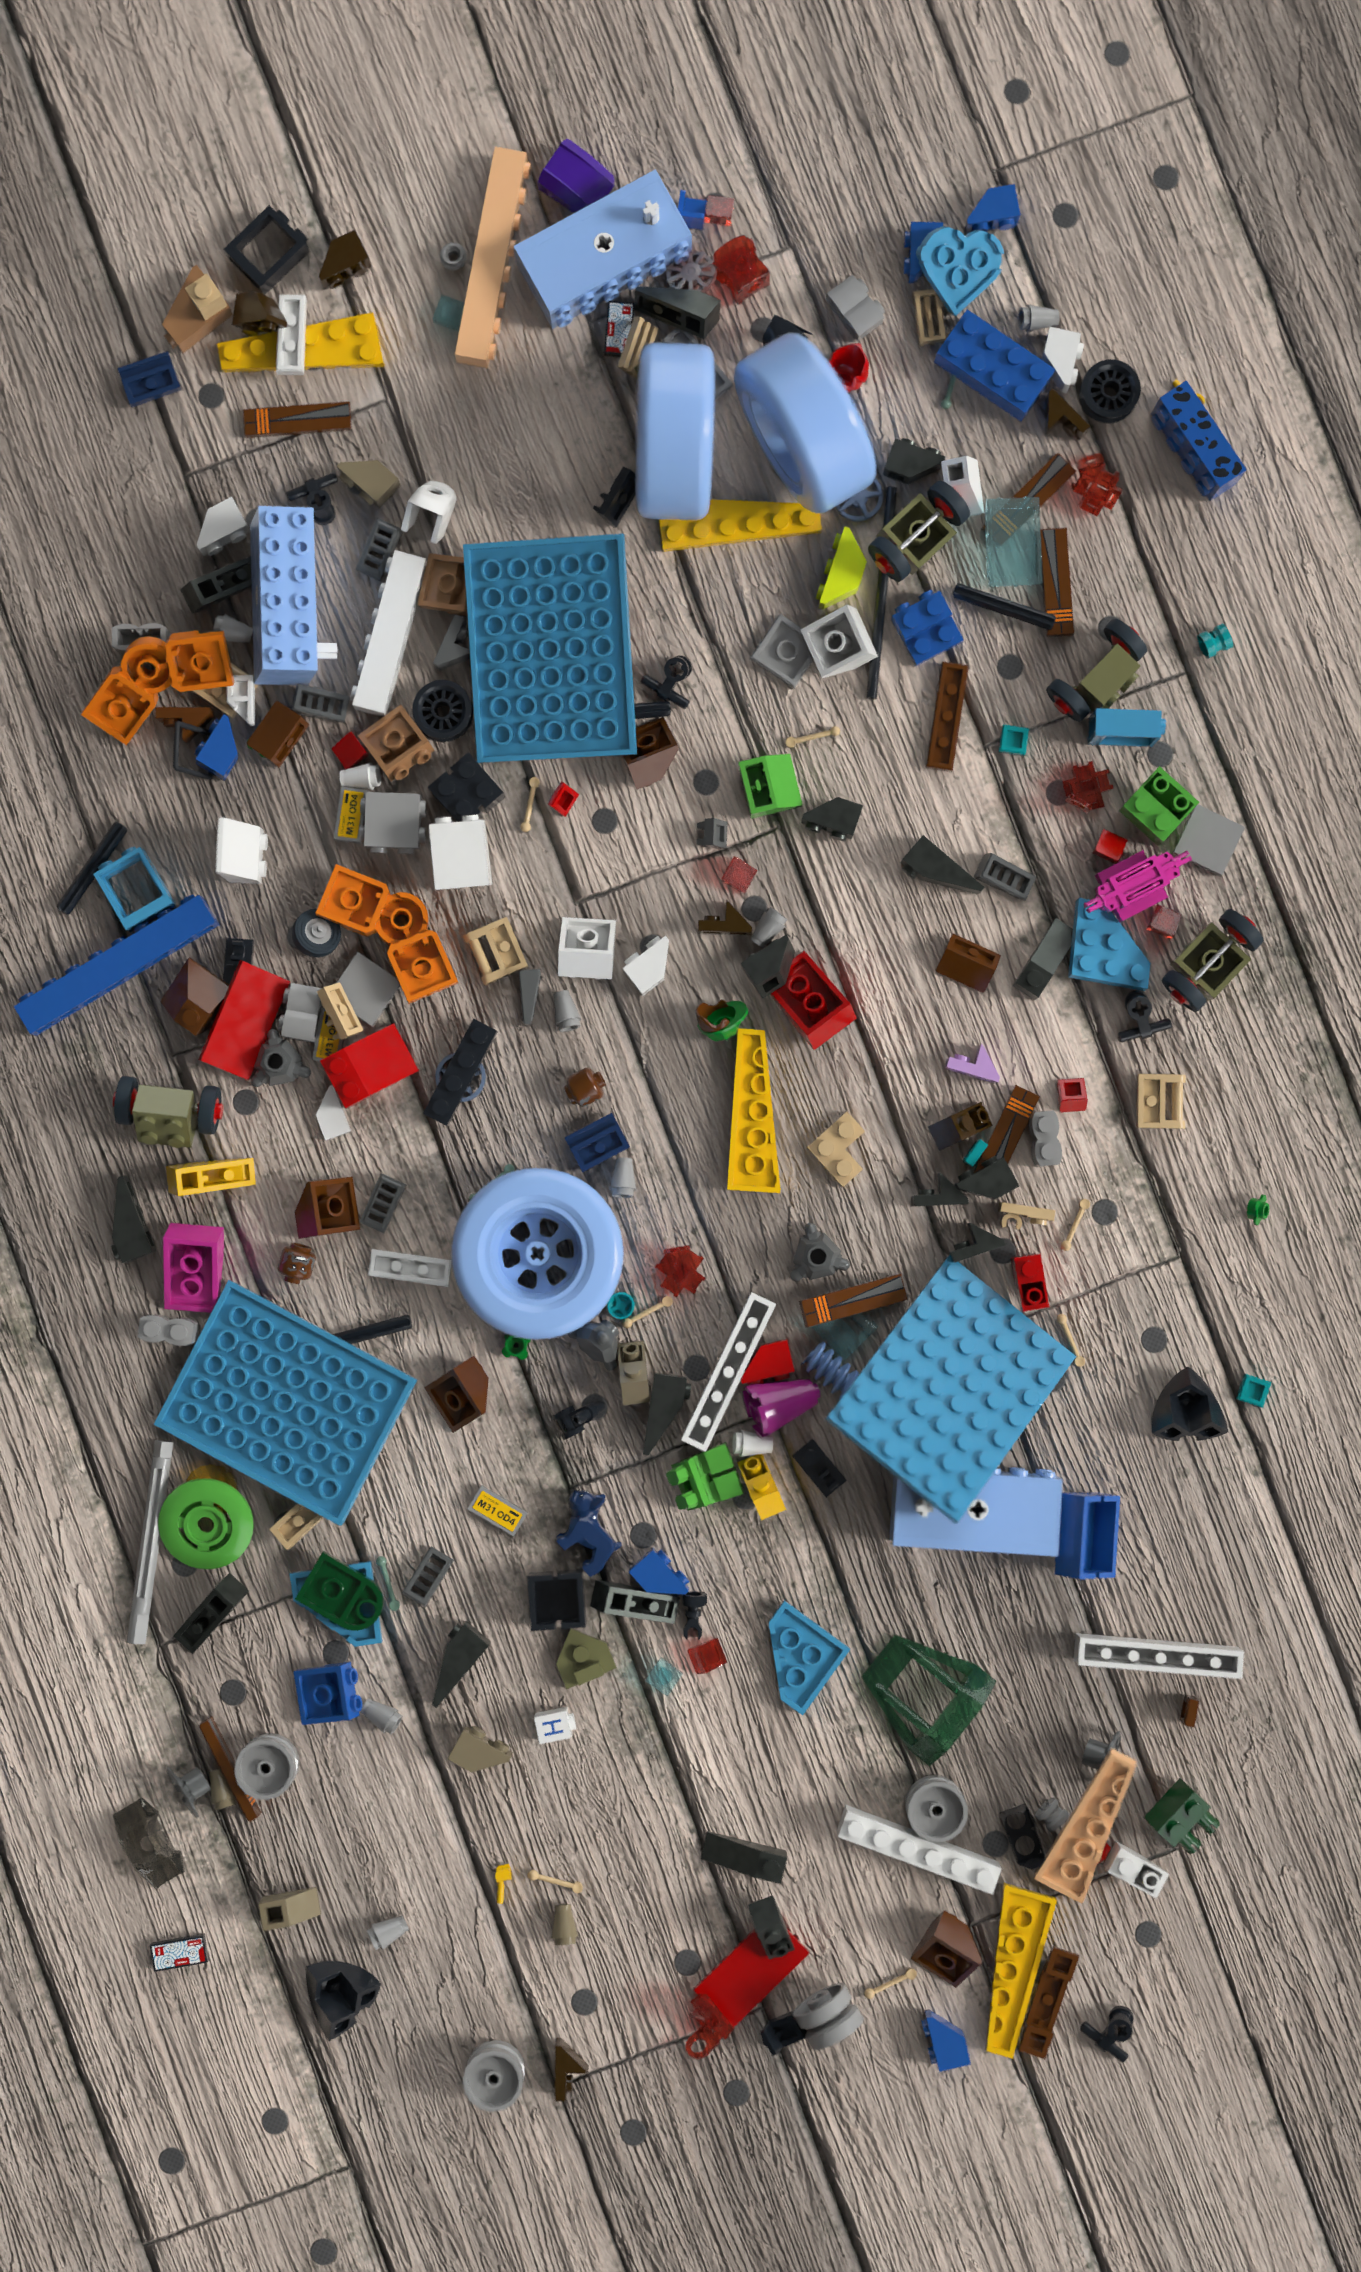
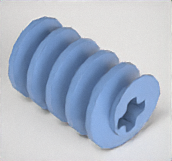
M823 1341L808 1354L801 1365L805 1362L809 1363L806 1369L807 1372L816 1369L814 1377L816 1380L824 1376L825 1379L822 1384L824 1387L832 1383V1394L840 1390V1400L857 1378L859 1372L855 1370L848 1373L851 1365L846 1363L840 1366L843 1358L838 1356L832 1359L834 1350L830 1349L824 1352L826 1343Z

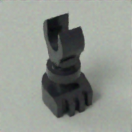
M689 1591L683 1594L682 1604L688 1607L685 1609V1616L688 1617V1621L683 1629L686 1639L688 1638V1630L692 1627L698 1630V1640L702 1636V1626L698 1618L701 1616V1609L699 1607H703L707 1603V1593Z

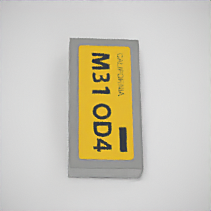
M341 786L334 840L361 844L359 836L360 825H364L365 815L360 813L361 798H365L366 792H369L368 790Z
M324 1007L321 1009L312 1060L320 1061L343 1049L344 1039H333V1036L338 1032L334 1025L327 1027L326 1024L331 1018Z
M481 1485L468 1507V1510L512 1536H515L528 1514L527 1511Z

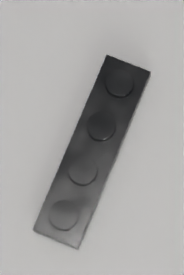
M473 1018L423 1112L424 1115L448 1127L498 1033L497 1030Z

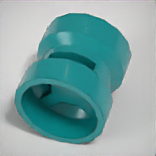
M1223 623L1215 626L1211 632L1204 631L1197 635L1199 647L1207 659L1215 656L1220 650L1226 651L1233 648L1232 637Z
M618 1292L612 1295L607 1307L613 1317L625 1319L634 1311L635 1303L628 1293Z

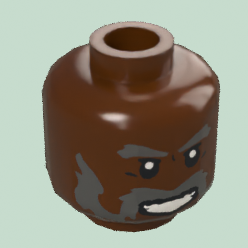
M587 1067L570 1075L567 1078V1085L564 1086V1089L573 1105L578 1104L580 1107H586L603 1097L602 1087L606 1086V1083L599 1071L594 1073L591 1068Z
M291 1243L290 1246L283 1248L278 1264V1272L285 1276L284 1280L286 1282L300 1284L301 1280L311 1278L316 1261V1255L311 1252V1247L300 1243Z

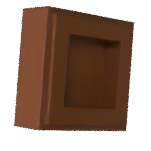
M1184 1696L1179 1719L1185 1726L1193 1728L1195 1727L1199 1700L1195 1696Z

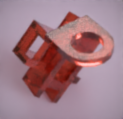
M1100 453L1090 454L1081 458L1077 463L1080 477L1076 483L1072 482L1071 484L1073 492L1083 496L1078 504L1079 508L1095 516L1099 515L1103 506L1112 510L1122 493V488L1116 486L1119 480V472L1115 471L1112 474L1106 471V463L1104 462L1103 455Z
M1093 761L1088 762L1085 766H1073L1072 773L1074 778L1062 781L1066 795L1065 801L1087 814L1090 810L1105 807L1101 793L1114 789L1113 784H1109L1107 776L1110 773L1109 769L1095 772Z
M690 1245L665 1249L664 1257L655 1266V1268L667 1275L660 1287L672 1292L676 1298L683 1288L695 1294L701 1281L705 1280L703 1275L695 1271L704 1258L692 1252Z
M700 1993L689 2001L695 2008L689 2016L694 2018L700 2026L689 2037L685 2046L687 2054L693 2059L706 2057L721 2043L720 2040L722 2038L726 2040L734 2030V2027L707 1994ZM697 2040H703L706 2042L705 2049L698 2053L693 2052L691 2049L693 2043Z

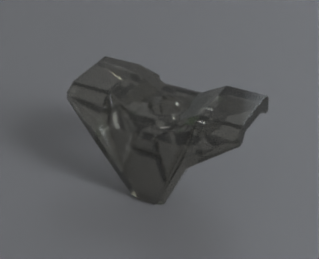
M140 1798L112 1816L118 1842L127 1854L134 1870L157 1889L162 1884L185 1872L182 1852L175 1850L170 1840L167 1839L165 1832L161 1831L162 1826L157 1819L159 1812L144 1798ZM148 1836L154 1847L153 1851L148 1852L142 1849L140 1843L143 1837Z

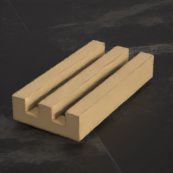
M934 289L913 291L912 296L919 347L925 344L935 345V343L939 342L943 344L946 340L941 299ZM929 296H934L939 336H934ZM919 297L924 298L928 337H924Z
M634 317L618 368L638 379L634 367L640 363V355L644 346L654 343L658 332L657 327L651 326V323L644 321L642 317Z

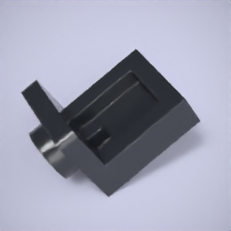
M794 2010L769 2020L760 2031L763 2044L769 2049L772 2056L777 2055L783 2047L806 2038L805 2033L807 2030L799 2027L793 2016Z

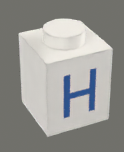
M568 1707L535 1713L534 1720L539 1744L572 1738V1730L576 1729L574 1713L569 1714Z

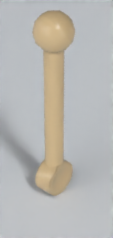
M833 726L830 730L799 738L788 737L786 739V746L793 748L797 743L829 735L838 736L840 728Z
M532 777L529 780L531 789L525 819L520 825L523 832H528L531 829L529 821L535 791L540 785V781L536 777Z
M1082 1199L1079 1202L1080 1209L1066 1240L1061 1243V1248L1064 1251L1071 1249V1240L1083 1213L1090 1207L1088 1199Z
M665 1296L660 1303L632 1318L623 1319L622 1326L630 1328L635 1321L663 1306H671L673 1303L672 1298Z
M1059 1314L1057 1322L1062 1325L1072 1352L1076 1356L1074 1364L1082 1367L1085 1364V1359L1079 1355L1066 1323L1067 1317L1064 1314Z
M531 1870L528 1873V1878L532 1881L538 1879L571 1888L574 1893H581L583 1890V1885L579 1881L574 1883L538 1874L536 1870Z
M908 1968L905 1974L874 1989H866L864 1996L867 1999H872L876 1993L903 1980L915 1979L917 1972L914 1968Z

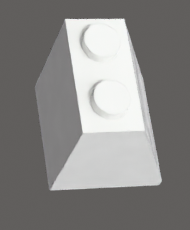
M478 815L462 816L461 822H451V817L435 818V824H429L435 890L492 885L485 820H479Z

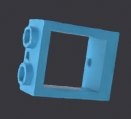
M1096 708L1089 717L1088 745L1152 747L1160 740L1161 735L1165 734L1166 719L1162 718V710Z
M131 847L122 852L120 859L114 862L112 860L104 862L98 867L99 871L94 873L96 880L122 925L129 932L134 931L139 925L157 918V915L164 910L177 906L146 851L141 847L137 849L136 847ZM142 861L162 896L128 915L108 879Z

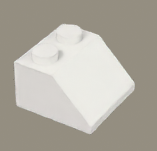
M845 605L801 629L822 678L856 669L878 657L858 610L852 606Z
M562 917L558 950V976L612 979L616 920Z

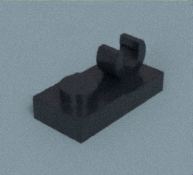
M623 466L615 478L609 493H601L600 497L604 500L601 507L593 506V509L612 527L617 528L636 496V474L631 469Z
M226 938L223 981L228 985L231 983L240 960L253 965L254 940Z
M813 1438L792 1454V1457L826 1498L847 1481Z

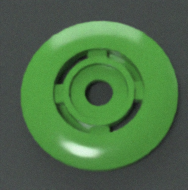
M204 1478L185 1482L176 1487L167 1496L159 1513L158 1527L164 1546L180 1562L198 1569H216L229 1565L244 1553L252 1538L254 1521L248 1502L238 1490L225 1482ZM214 1503L221 1506L228 1513L231 1521H227L225 1513L215 1506ZM208 1517L213 1521L214 1528L208 1532L202 1531L198 1527V1520ZM180 1528H184L185 1535L180 1531Z

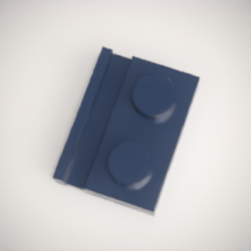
M168 351L117 368L132 408L182 390Z
M612 1113L565 1137L582 1172L630 1148Z

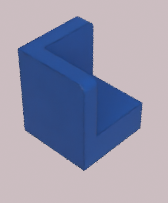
M680 190L678 210L687 227L703 230L707 200L686 198V190Z

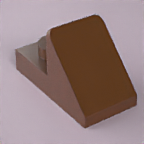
M156 707L155 718L160 723H163L165 727H174L177 721L204 728L214 718V712L209 707ZM182 728V739L186 744L198 734V732Z

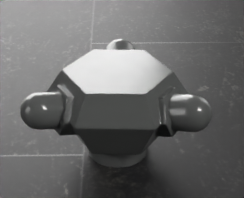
M269 1030L267 1033L268 1040L261 1045L254 1065L256 1069L254 1072L256 1074L251 1078V1084L254 1087H260L263 1083L273 1086L294 1082L295 1078L298 1079V1076L308 1078L311 1075V1070L303 1065V1062H301L302 1057L287 1039L283 1040V1038H280L277 1030Z
M807 1223L805 1225L806 1235L800 1238L793 1263L795 1264V1269L790 1274L791 1279L795 1282L800 1281L803 1277L813 1280L834 1275L838 1269L848 1270L850 1262L842 1258L841 1250L825 1233L818 1232L814 1223Z
M610 1321L592 1322L568 1333L570 1338L577 1339L579 1348L592 1360L603 1362L605 1368L609 1371L616 1368L615 1360L618 1346L616 1337L619 1331Z

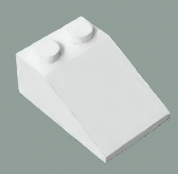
M219 817L216 873L229 883L261 884L262 877H266L267 870L266 861H262L263 850H267L268 836L264 834V830L259 826Z

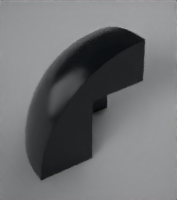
M1189 1366L1184 1368L1167 1383L1154 1407L1151 1423L1152 1434L1172 1441H1179L1183 1436L1194 1435L1197 1441L1228 1433L1227 1423L1217 1399L1205 1381Z
M325 1961L306 1966V1984L310 2003L321 2030L327 2040L331 2041L356 2024L355 2016L360 2010L372 2006L379 1993L381 1983L367 1970L346 1962Z

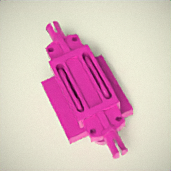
M1142 850L1097 873L1094 876L1100 886L1095 889V898L1084 903L1085 908L1089 907L1086 911L1091 913L1099 908L1109 913L1113 910L1120 923L1167 899L1168 896L1163 887L1170 884L1171 880L1180 876V866L1192 860L1191 856L1181 860L1189 855V852L1184 851L1175 857L1165 852L1157 857L1153 855L1147 858Z

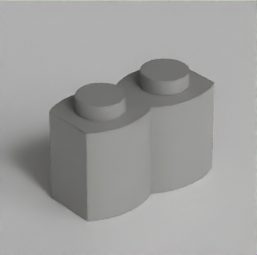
M851 275L828 292L825 300L852 337L858 342L883 323L885 311L878 300L875 299L873 301L868 296L867 292L869 290L861 278L857 280Z
M157 623L144 624L140 627L132 624H119L112 627V647L124 656L127 647L134 640L141 637H156L166 642L171 632L165 626Z
M291 983L290 989H285L283 1004H287L285 1015H280L278 1030L282 1031L281 1036L315 1043L321 1009L323 1007L317 991L322 988Z
M1054 1110L1034 1112L1028 1122L1029 1133L1034 1140L1031 1147L1032 1160L1036 1167L1059 1165L1062 1159V1148L1057 1139L1059 1133L1057 1114Z
M158 1314L143 1316L139 1322L138 1337L147 1342L166 1341L177 1346L194 1344L198 1339L200 1323L190 1318L171 1319Z

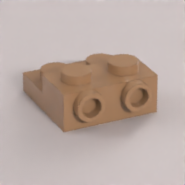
M429 553L418 606L468 617L464 557Z
M402 705L396 707L358 735L391 782L395 779H404L409 774L411 767L417 763H426L431 758V753L435 751Z

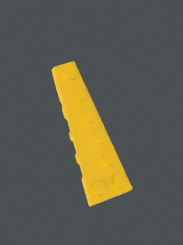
M374 312L307 325L304 370H309V368L385 367ZM277 332L217 343L223 373L262 370L276 371Z
M710 499L709 511L701 520L659 519L663 552L822 533L820 513H813L804 508L800 503Z
M738 1028L727 1190L780 1193L781 1190L765 1030Z
M1007 1883L1003 1885L985 2049L987 2052L1013 2059L1057 1899L1056 1897Z

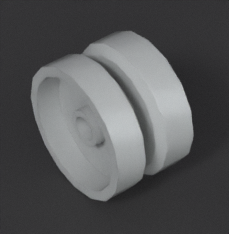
M265 1733L256 1736L241 1750L235 1762L234 1774L238 1785L247 1795L255 1799L269 1800L280 1796L290 1787L299 1771L300 1759L297 1749L289 1739L279 1734ZM264 1763L269 1764L270 1767H271V1770H268V1766H265V1767H264L263 1764H264Z
M928 1775L918 1779L910 1787L906 1795L905 1810L912 1828L920 1837L930 1842H945L953 1839L963 1830L967 1821L968 1807L961 1790L952 1780L942 1775ZM934 1806L941 1807V1809L937 1808L936 1812H932Z
M844 1983L832 1984L819 1990L799 2004L793 2012L799 2027L808 2029L805 2037L812 2050L825 2049L840 2042L852 2034L864 2021L857 2005L849 2004L852 1997Z
M493 2040L484 2042L473 2050L468 2058L463 2077L464 2091L471 2103L479 2109L490 2112L504 2110L515 2103L521 2094L525 2076L524 2059L518 2049L508 2042Z

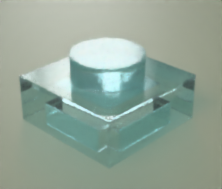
M441 295L433 317V323L459 331L465 302Z
M660 1657L645 1681L668 1696L683 1675V1672Z

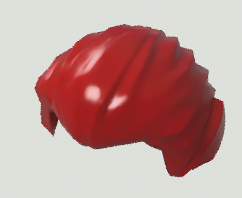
M852 343L841 346L834 352H831L828 363L847 393L859 389L866 382L869 375V361L863 351L862 344Z

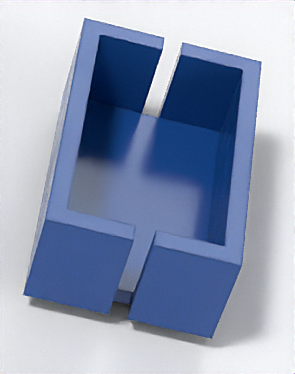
M1098 1492L1062 1493L1058 1556L1055 1557L1054 1575L1075 1579L1115 1578L1120 1496Z

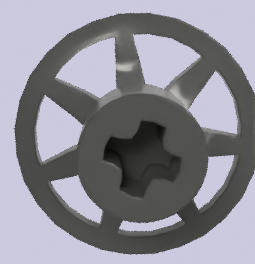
M1117 1731L1109 1745L1090 1738L1083 1754L1082 1764L1098 1770L1111 1748L1118 1751L1121 1742V1732Z
M167 1766L166 1772L172 1784L175 1783L176 1791L183 1795L182 1801L191 1814L198 1818L199 1815L195 1809L194 1801L211 1790L207 1780L198 1767L181 1777H177L171 1768Z

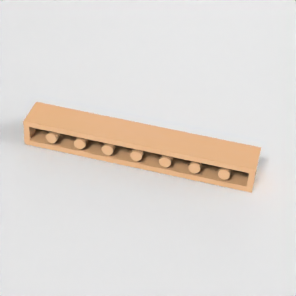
M501 147L494 148L455 350L457 363L488 368L489 361L495 359L497 345L493 344L494 335H499L502 321L501 318H498L499 309H504L506 303V292H503L505 282L509 283L511 277V266H508L510 256L514 257L515 255L514 246L516 245V240H513L514 232L519 231L521 225V214H518L519 206L524 205L526 199V189L523 188L524 180L529 179L531 173V163L527 160L526 152Z

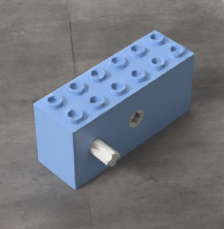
M655 169L516 244L514 252L520 272L553 329L557 326L559 328L567 326L573 321L574 317L581 313L582 315L589 314L595 310L596 305L603 301H613L620 295V292L627 288L629 290L637 288L647 277L661 275L666 271V267L673 262L680 264L682 260L686 261L690 257L689 252L692 251V234Z
M258 506L250 524L254 684H301L308 686L318 671L317 659H337L338 653L337 643H317L313 508Z
M997 1467L962 1518L955 1524L893 1474L889 1540L893 1546L1058 1556L1062 1479L1055 1475L1056 1472H1052L1049 1469H1036L1035 1473H1028V1470H1025V1468L1009 1467L1008 1472H1004ZM977 1502L980 1508H976L975 1512H973L970 1507H974Z

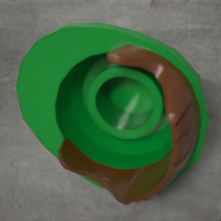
M723 999L715 1005L701 1003L696 1009L697 1027L703 1035L708 1036L713 1041L728 1040L736 1035L740 1023L748 1014V1008L744 1002H726Z

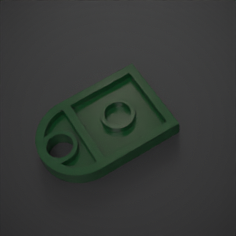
M325 1551L320 1555L295 1598L298 1602L342 1628L352 1631L363 1630L374 1624L381 1615L384 1604L382 1591L376 1582ZM370 1602L374 1605L375 1613L373 1616L365 1617L360 1611L362 1603Z

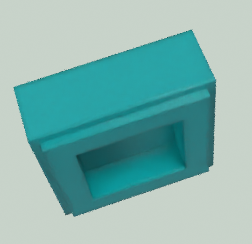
M1003 724L998 752L1025 756L1030 728Z
M981 1139L976 1140L963 1158V1163L973 1167L988 1144Z
M1244 1373L1236 1399L1263 1408L1272 1382Z

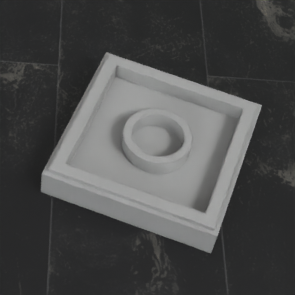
M780 614L751 655L750 660L794 689L814 659L801 632L802 628Z
M1197 805L1187 821L1173 854L1179 855L1184 851H1188L1189 855L1183 859L1191 856L1192 860L1190 862L1222 876L1245 827L1203 806Z
M357 952L337 981V983H341L356 1016L372 1027L401 987L396 977L359 952Z

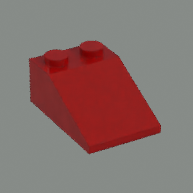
M805 951L793 958L786 984L770 994L813 1050L857 1019L851 1003Z
M394 1023L320 1060L345 1109L362 1102L419 1071Z

